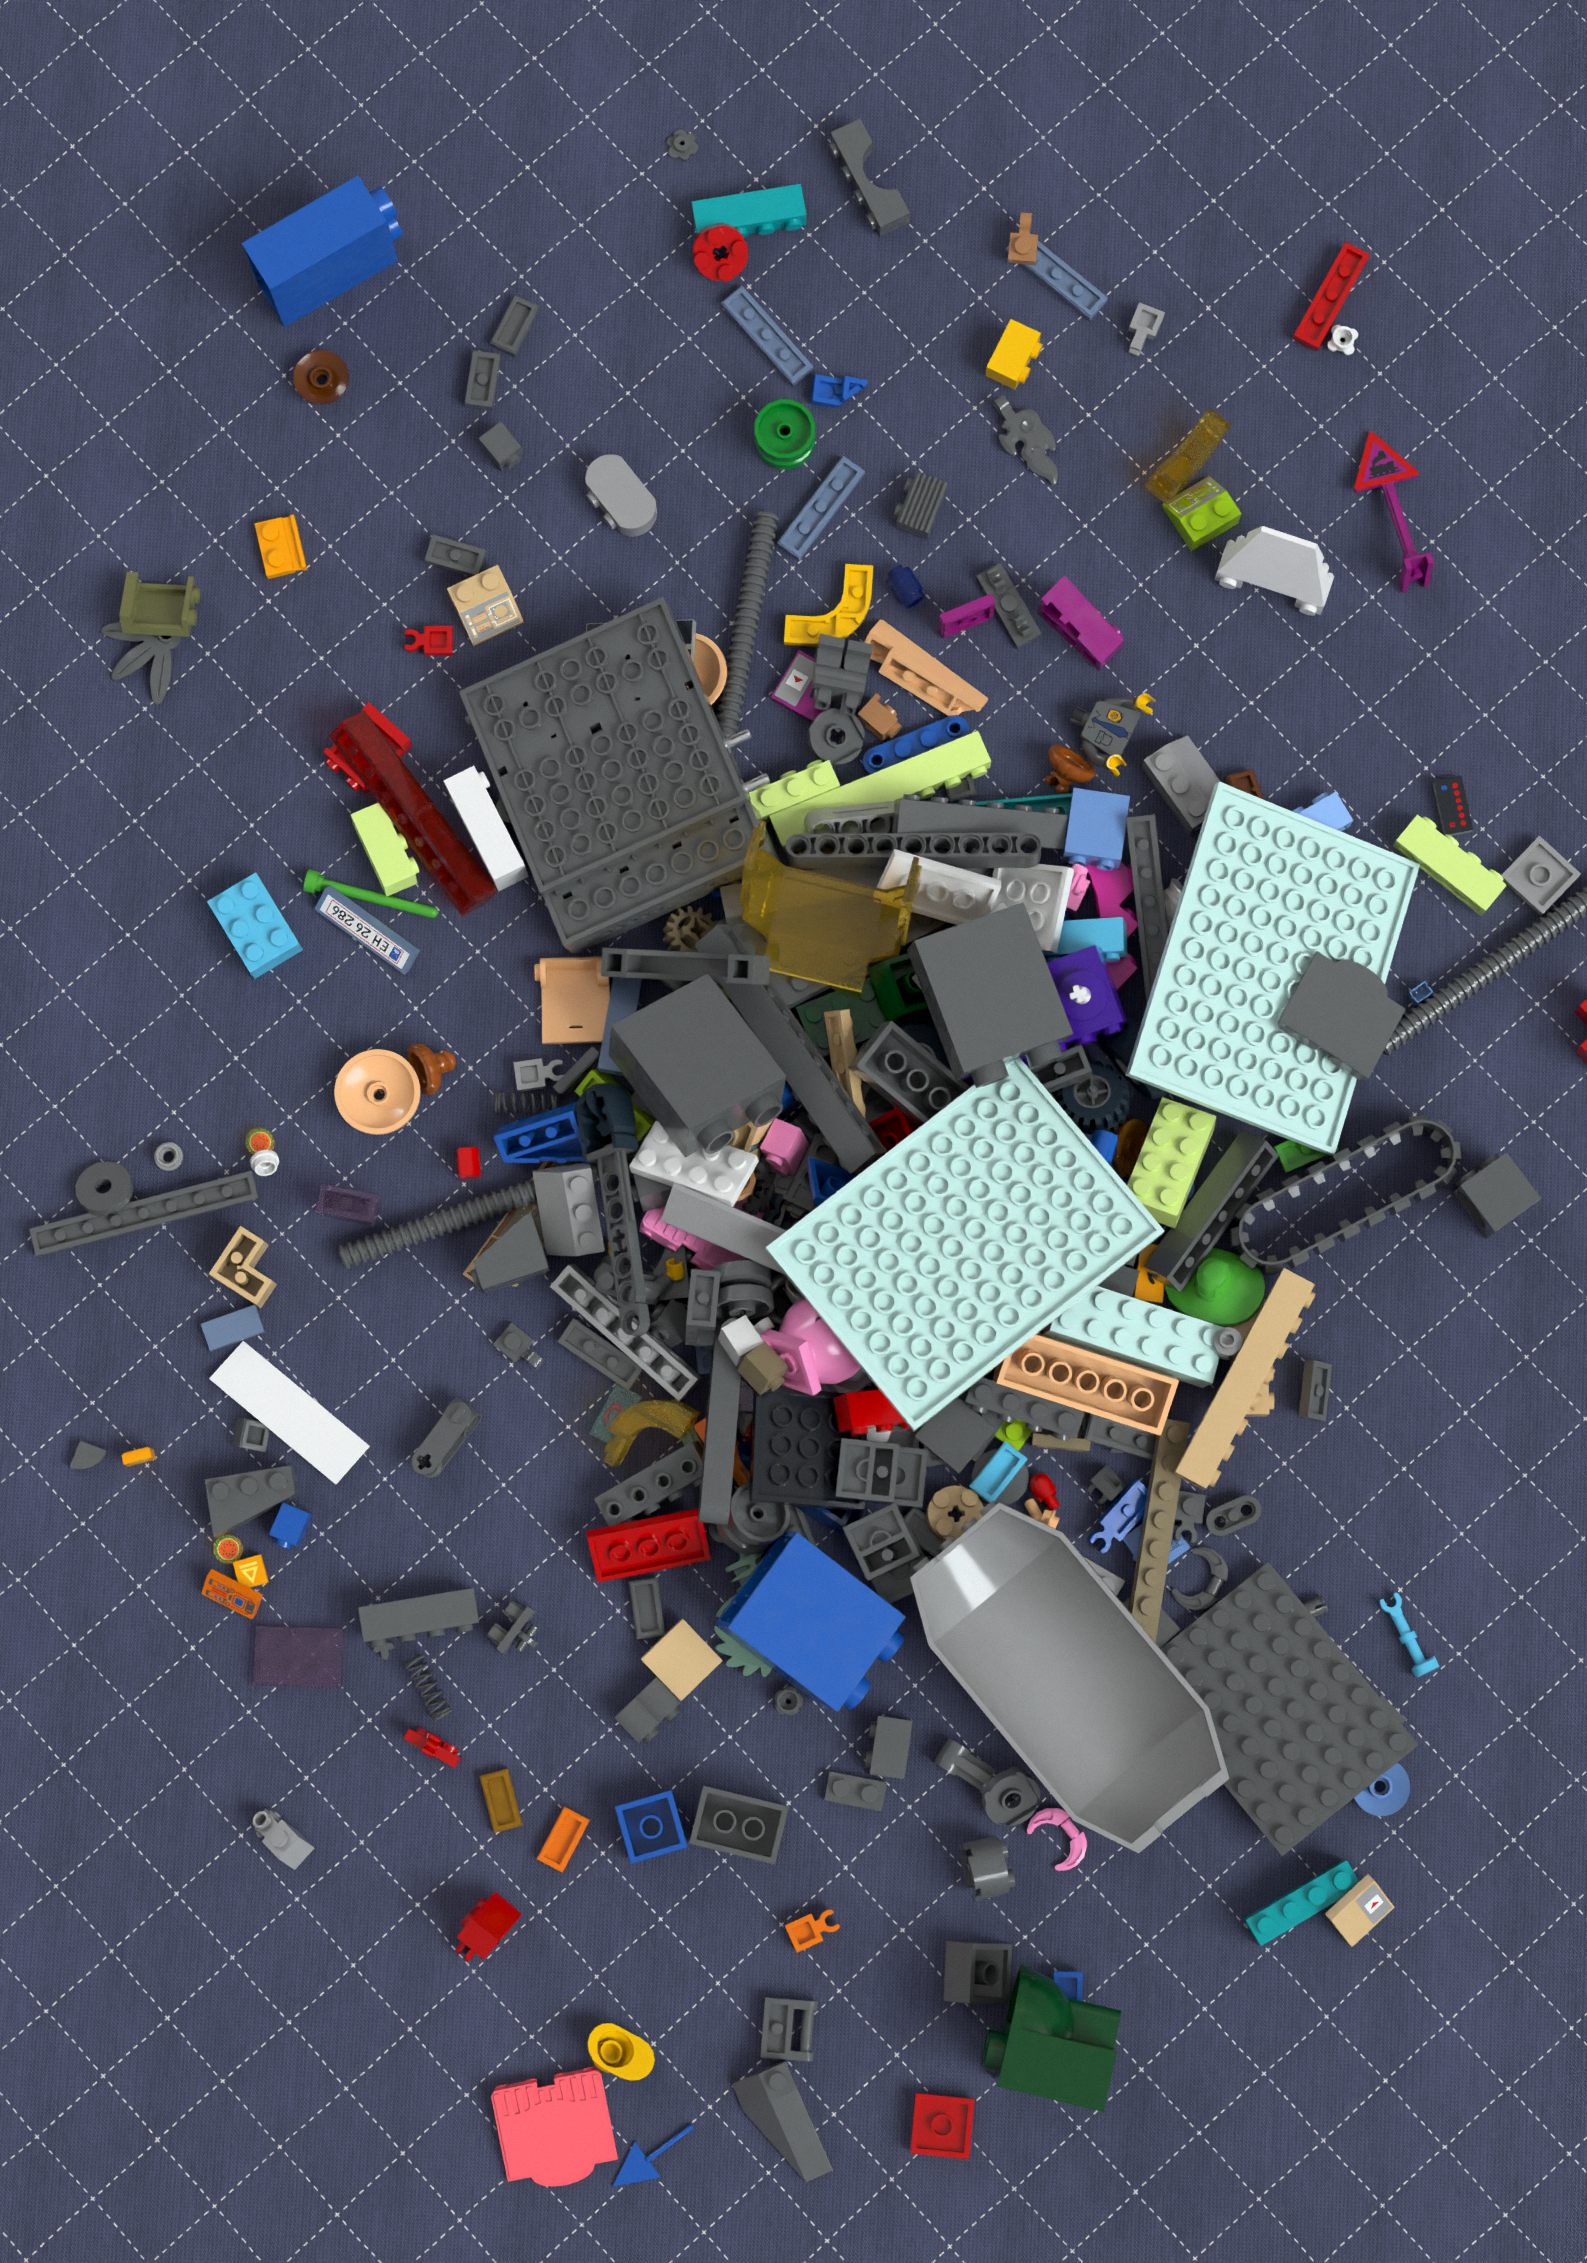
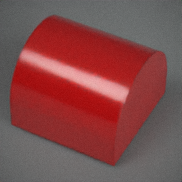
M458 1148L456 1151L458 1179L480 1178L479 1148Z

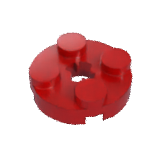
M721 223L709 228L706 227L699 232L694 240L692 247L694 263L698 270L709 279L730 281L743 270L747 263V243L742 233L729 224ZM721 246H725L727 248L725 252H728V254L720 259L715 258L716 253H712L713 249H720Z

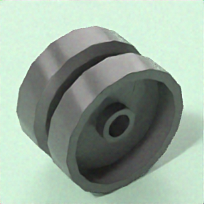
M737 1260L722 1263L709 1270L721 1272L716 1319L727 1321L733 1317L739 1319L746 1315L749 1321L766 1317L773 1312V1293L770 1291L772 1275L769 1267L751 1260Z
M750 1482L745 1483L732 1493L728 1525L716 1524L718 1533L724 1543L735 1552L746 1555L759 1554L772 1545L775 1540L783 1535L790 1519L788 1505L749 1501Z

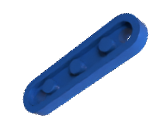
M949 716L873 747L864 754V771L871 775L964 737L969 732L968 724L960 716ZM952 725H957L960 731L952 733L949 728ZM874 757H879L882 759V763L874 765L871 760Z

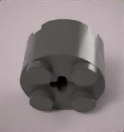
M994 1835L959 1845V1849L965 1850V1854L960 1855L961 1867L967 1888H974L975 1894L970 1895L974 1902L1007 1894L1010 1892L1011 1887H1015L1013 1872L1011 1869L1007 1870L1005 1858H1008L1009 1854L1004 1840L1000 1841Z

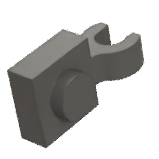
M513 1323L507 1327L493 1344L516 1364L523 1358L538 1370L544 1362L538 1354L530 1349L535 1341Z

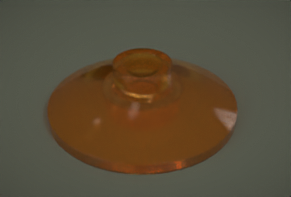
M1139 1119L1126 1121L1117 1133L1118 1142L1114 1152L1119 1169L1127 1176H1131L1149 1132V1127Z

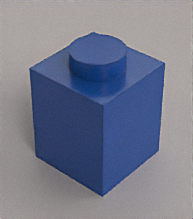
M282 1503L269 1535L276 1537L275 1544L289 1550L292 1544L299 1547L312 1514Z

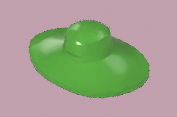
M1212 1248L1181 1292L1166 1285L1165 1292L1170 1303L1184 1315L1221 1327L1237 1326L1250 1320L1259 1311L1265 1296L1264 1278L1256 1266L1251 1270L1238 1261L1239 1255Z

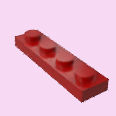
M1347 242L1344 243L1293 336L1294 340L1318 351L1370 256L1369 253Z

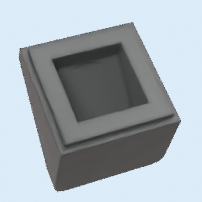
M238 1418L235 1425L232 1447L266 1452L270 1429L259 1421Z

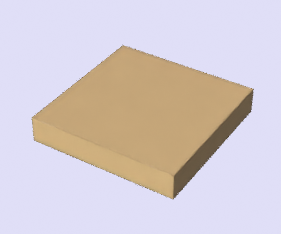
M683 1618L640 1658L680 1701L723 1661Z

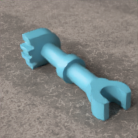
M1396 1592L1393 1594L1396 1602L1394 1607H1388L1384 1599L1379 1601V1606L1382 1611L1388 1613L1393 1619L1401 1635L1399 1640L1402 1645H1406L1415 1663L1411 1670L1415 1678H1418L1440 1666L1435 1656L1427 1660L1425 1659L1415 1639L1417 1635L1415 1631H1411L1400 1608L1402 1599Z

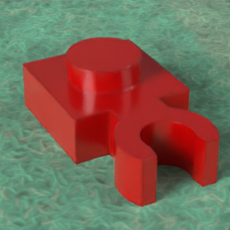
M424 626V634H419L413 629L405 630V637H414L416 639L414 644L404 645L406 652L414 653L420 648H424L425 656H453V626Z

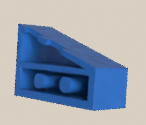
M578 1101L501 1126L493 1137L503 1162L540 1163V1161H557V1163H566L567 1161H579L589 1163L584 1161L582 1154L584 1143L580 1140L578 1127Z

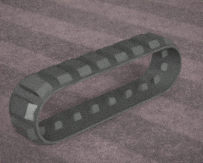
M1426 1115L1411 1116L1407 1118L1406 1124L1403 1126L1397 1121L1379 1132L1380 1138L1376 1139L1373 1135H1370L1357 1142L1354 1146L1356 1151L1351 1153L1346 1148L1332 1155L1329 1159V1165L1325 1166L1321 1161L1306 1169L1304 1178L1300 1179L1296 1174L1281 1182L1278 1192L1275 1193L1272 1188H1269L1255 1196V1204L1253 1206L1245 1203L1233 1218L1237 1226L1229 1231L1230 1249L1237 1250L1240 1256L1238 1261L1251 1270L1256 1266L1259 1270H1262L1263 1276L1280 1274L1283 1266L1287 1264L1291 1269H1294L1310 1259L1308 1253L1314 1251L1318 1256L1332 1249L1335 1246V1239L1339 1238L1343 1243L1361 1232L1359 1226L1364 1225L1368 1230L1386 1219L1384 1213L1389 1211L1394 1216L1408 1209L1411 1206V1199L1414 1198L1419 1203L1436 1193V1185L1444 1188L1457 1173L1453 1166L1461 1160L1460 1142H1454L1450 1134L1452 1129L1440 1119L1434 1122L1429 1121ZM1412 1130L1413 1136L1422 1135L1423 1131H1427L1431 1134L1430 1138L1436 1143L1440 1141L1444 1146V1149H1440L1441 1158L1446 1159V1168L1439 1165L1434 1171L1439 1179L1429 1184H1426L1423 1179L1415 1182L1416 1191L1403 1198L1397 1192L1389 1196L1391 1204L1378 1211L1373 1206L1364 1209L1366 1217L1353 1224L1347 1219L1339 1222L1340 1231L1327 1238L1322 1232L1313 1236L1315 1244L1302 1251L1297 1246L1288 1249L1289 1258L1277 1261L1276 1255L1267 1256V1261H1262L1257 1258L1259 1253L1252 1248L1248 1251L1244 1243L1249 1242V1236L1247 1232H1242V1223L1244 1222L1248 1225L1253 1223L1256 1218L1251 1212L1262 1206L1267 1212L1274 1209L1273 1201L1287 1193L1292 1198L1300 1195V1186L1312 1180L1317 1185L1325 1182L1324 1174L1336 1167H1339L1343 1172L1350 1169L1349 1161L1361 1154H1364L1368 1159L1376 1155L1374 1148L1388 1140L1394 1146L1401 1142L1399 1134Z

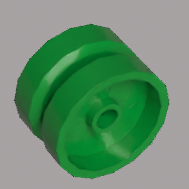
M779 399L768 403L759 412L755 420L754 429L755 447L759 457L767 465L778 470H791L802 466L811 457L815 448V422L811 412L803 404L794 400Z

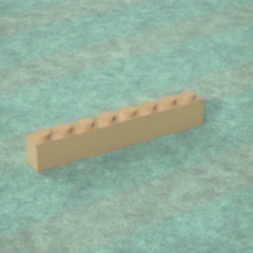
M1285 1268L1280 1272L1240 1351L1232 1362L1173 1474L1202 1490L1207 1489L1208 1485L1214 1487L1221 1474V1471L1217 1470L1221 1460L1223 1459L1227 1462L1235 1448L1230 1443L1235 1434L1241 1436L1248 1423V1420L1244 1419L1249 1408L1255 1410L1262 1397L1258 1393L1262 1383L1268 1385L1275 1372V1369L1271 1368L1276 1357L1280 1360L1282 1359L1289 1346L1285 1342L1289 1332L1296 1333L1302 1322V1318L1298 1317L1302 1308L1308 1309L1316 1293L1312 1292L1315 1284Z

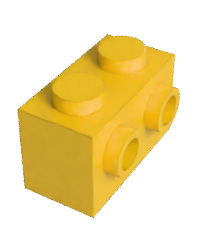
M1010 319L986 367L985 376L1016 390L1019 382L1024 384L1031 368L1027 367L1031 358L1036 360L1042 349L1043 344L1039 343L1041 333Z

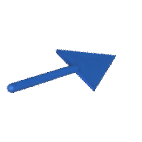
M689 2124L647 2157L638 2144L634 2142L613 2186L661 2178L650 2161L693 2130L694 2126Z

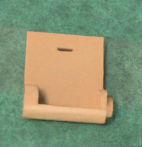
M602 956L540 958V964H535V981H540L542 988V1044L602 1043L610 1000V977L601 976Z

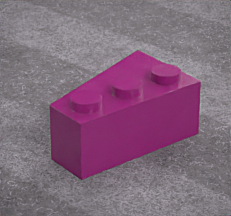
M1065 575L1041 598L1038 614L1098 670L1122 648L1124 642L1122 632L1115 625H1110L1099 610L1091 605Z

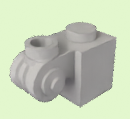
M265 1809L256 1813L252 1823L257 1831L256 1834L260 1838L265 1837L262 1842L279 1860L295 1870L314 1850V1847L297 1829L282 1819L280 1820L281 1815L278 1812Z

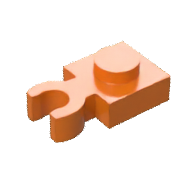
M832 1909L825 1910L821 1914L820 1919L816 1921L812 1913L785 1925L797 1953L824 1941L820 1932H835L840 1928L839 1923L834 1926H828L825 1923V1918L834 1913Z

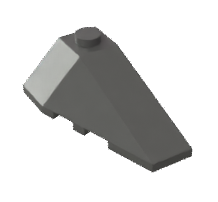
M786 2060L732 2083L745 2114L805 2182L833 2171Z

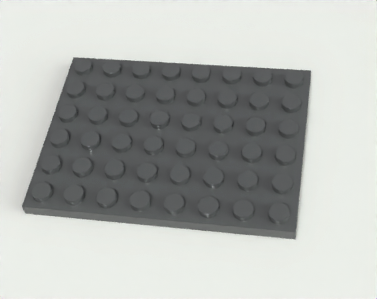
M1269 1562L1161 1648L1210 1708L1229 1774V1779L1223 1783L1224 1786L1281 1856L1285 1855L1419 1746Z

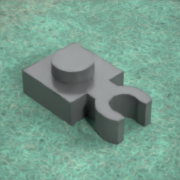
M1179 1491L1175 1521L1180 1523L1173 1533L1174 1541H1180L1181 1532L1185 1531L1189 1534V1544L1195 1543L1197 1532L1194 1524L1201 1525L1203 1522L1206 1495Z

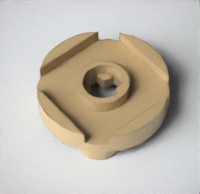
M962 1486L942 1488L934 1494L927 1506V1525L933 1534L935 1533L941 1538V1541L945 1542L951 1536L956 1540L964 1533L961 1528L974 1517L977 1521L983 1517L980 1513L984 1508L978 1494L972 1489ZM953 1508L962 1512L963 1516L959 1518V1522H954V1518L948 1516V1513L952 1512Z

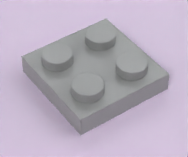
M1538 836L1501 876L1506 885L1542 916L1581 873L1542 837Z

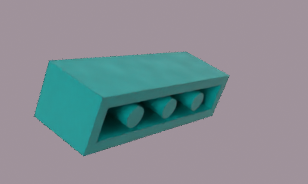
M801 184L692 201L696 235L706 227L709 228L721 223L737 228L744 238L748 234L768 235L775 230L786 228L788 231L800 229L803 225H807Z
M1341 1860L1243 1918V1921L1257 1945L1262 1946L1340 1900L1359 1880L1347 1860Z

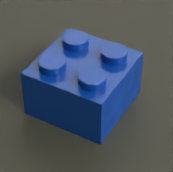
M673 1790L615 1807L631 1864L689 1847Z

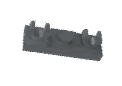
M1001 563L976 575V580L985 595L992 593L995 600L994 611L1017 649L1042 636L1040 629Z

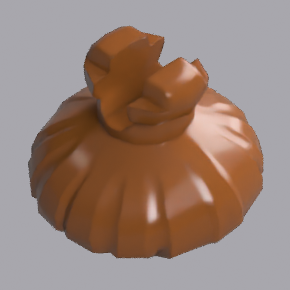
M1058 744L1050 747L1048 758L1054 771L1045 778V782L1049 786L1059 783L1055 787L1058 794H1068L1070 791L1069 786L1072 782L1086 783L1095 777L1094 767L1081 754H1077L1074 750Z
M419 1043L410 1045L407 1050V1061L418 1076L421 1092L424 1095L435 1094L440 1088L442 1074L447 1071H453L454 1066L457 1064L454 1054H450L447 1050L433 1053L426 1045Z

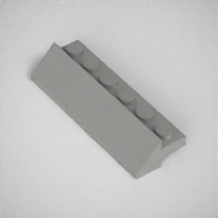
M674 1182L661 1218L662 1222L784 1274L765 1248L787 1230Z

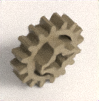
M688 906L685 911L681 908L677 909L675 914L670 915L666 921L667 924L663 928V932L666 933L663 942L670 943L667 951L698 952L694 945L710 932L718 921L712 922L710 920L712 914L703 915L702 908L700 907L696 912H693L691 906ZM683 923V926L678 929V925Z

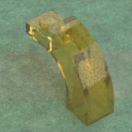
M1209 408L1180 447L1157 467L1145 484V487L1165 504L1169 502L1211 458L1232 425L1212 408Z
M669 1399L650 1400L632 1405L621 1412L609 1425L607 1430L617 1436L616 1438L612 1437L604 1449V1452L607 1454L603 1461L611 1466L621 1465L635 1437L647 1427L661 1428L679 1439L687 1438L700 1412L684 1403Z

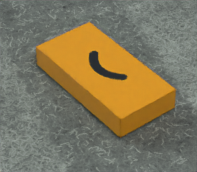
M1149 1244L1138 1253L1136 1270H1139L1133 1298L1162 1304L1165 1285L1155 1280L1143 1267L1158 1247L1156 1244Z

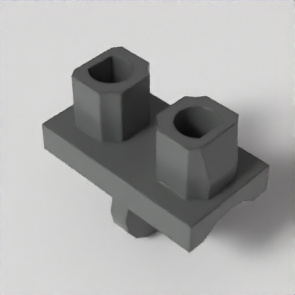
M511 1601L503 1614L515 1622L514 1625L507 1631L495 1623L487 1636L498 1646L496 1649L502 1654L507 1653L518 1636L521 1639L515 1646L517 1650L522 1652L528 1643L535 1648L538 1642L532 1639V1637L538 1631V1628L531 1624L525 1633L523 1630L536 1612L528 1606L525 1608Z

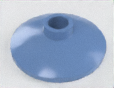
M1397 1763L1354 1799L1358 1806L1369 1814L1375 1816L1394 1814L1408 1800L1410 1794L1409 1777L1405 1769ZM1377 1781L1384 1783V1790L1382 1792H1377L1374 1788V1784Z

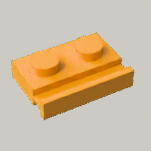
M294 514L290 515V517H280L254 523L268 579L292 574L299 570H307Z

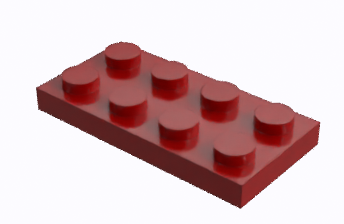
M698 1508L586 1531L598 1583L711 1560L704 1523L698 1522Z

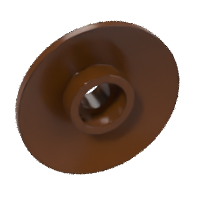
M317 350L306 354L299 360L294 370L293 381L297 392L303 399L313 404L324 405L336 401L344 394L349 383V372L345 362L337 354L326 350ZM326 377L327 382L325 384L317 383L319 378Z

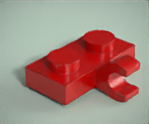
M419 1726L416 1731L409 1728L403 1738L422 1749L421 1753L430 1758L434 1756L454 1768L458 1766L462 1759L461 1756L456 1754L459 1750L458 1748L445 1741L440 1745L441 1737Z

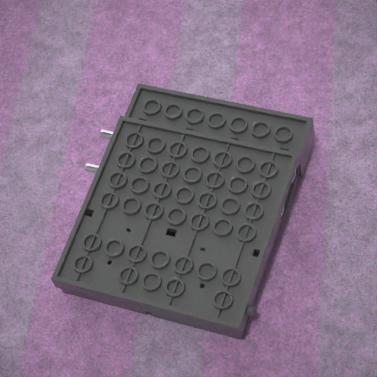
M664 597L459 691L468 716L465 717L469 727L473 726L538 890L544 897L563 947L574 955L713 893L729 882L739 881L780 862L760 812L751 803L749 791L769 783V776L765 773L744 782L730 747L750 739V731L746 729L725 738L670 605Z

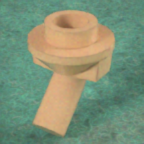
M1029 1499L1024 1503L1032 1518L1056 1529L1060 1519L1055 1516L1056 1510L1049 1511L1045 1509L1042 1514L1034 1499Z

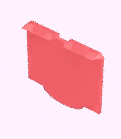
M593 2066L581 2070L554 2074L555 2084L538 2087L537 2078L495 2087L491 2094L508 2182L531 2177L535 2183L543 2186L568 2185L587 2177L594 2170L595 2164L618 2159L602 2075L597 2067Z

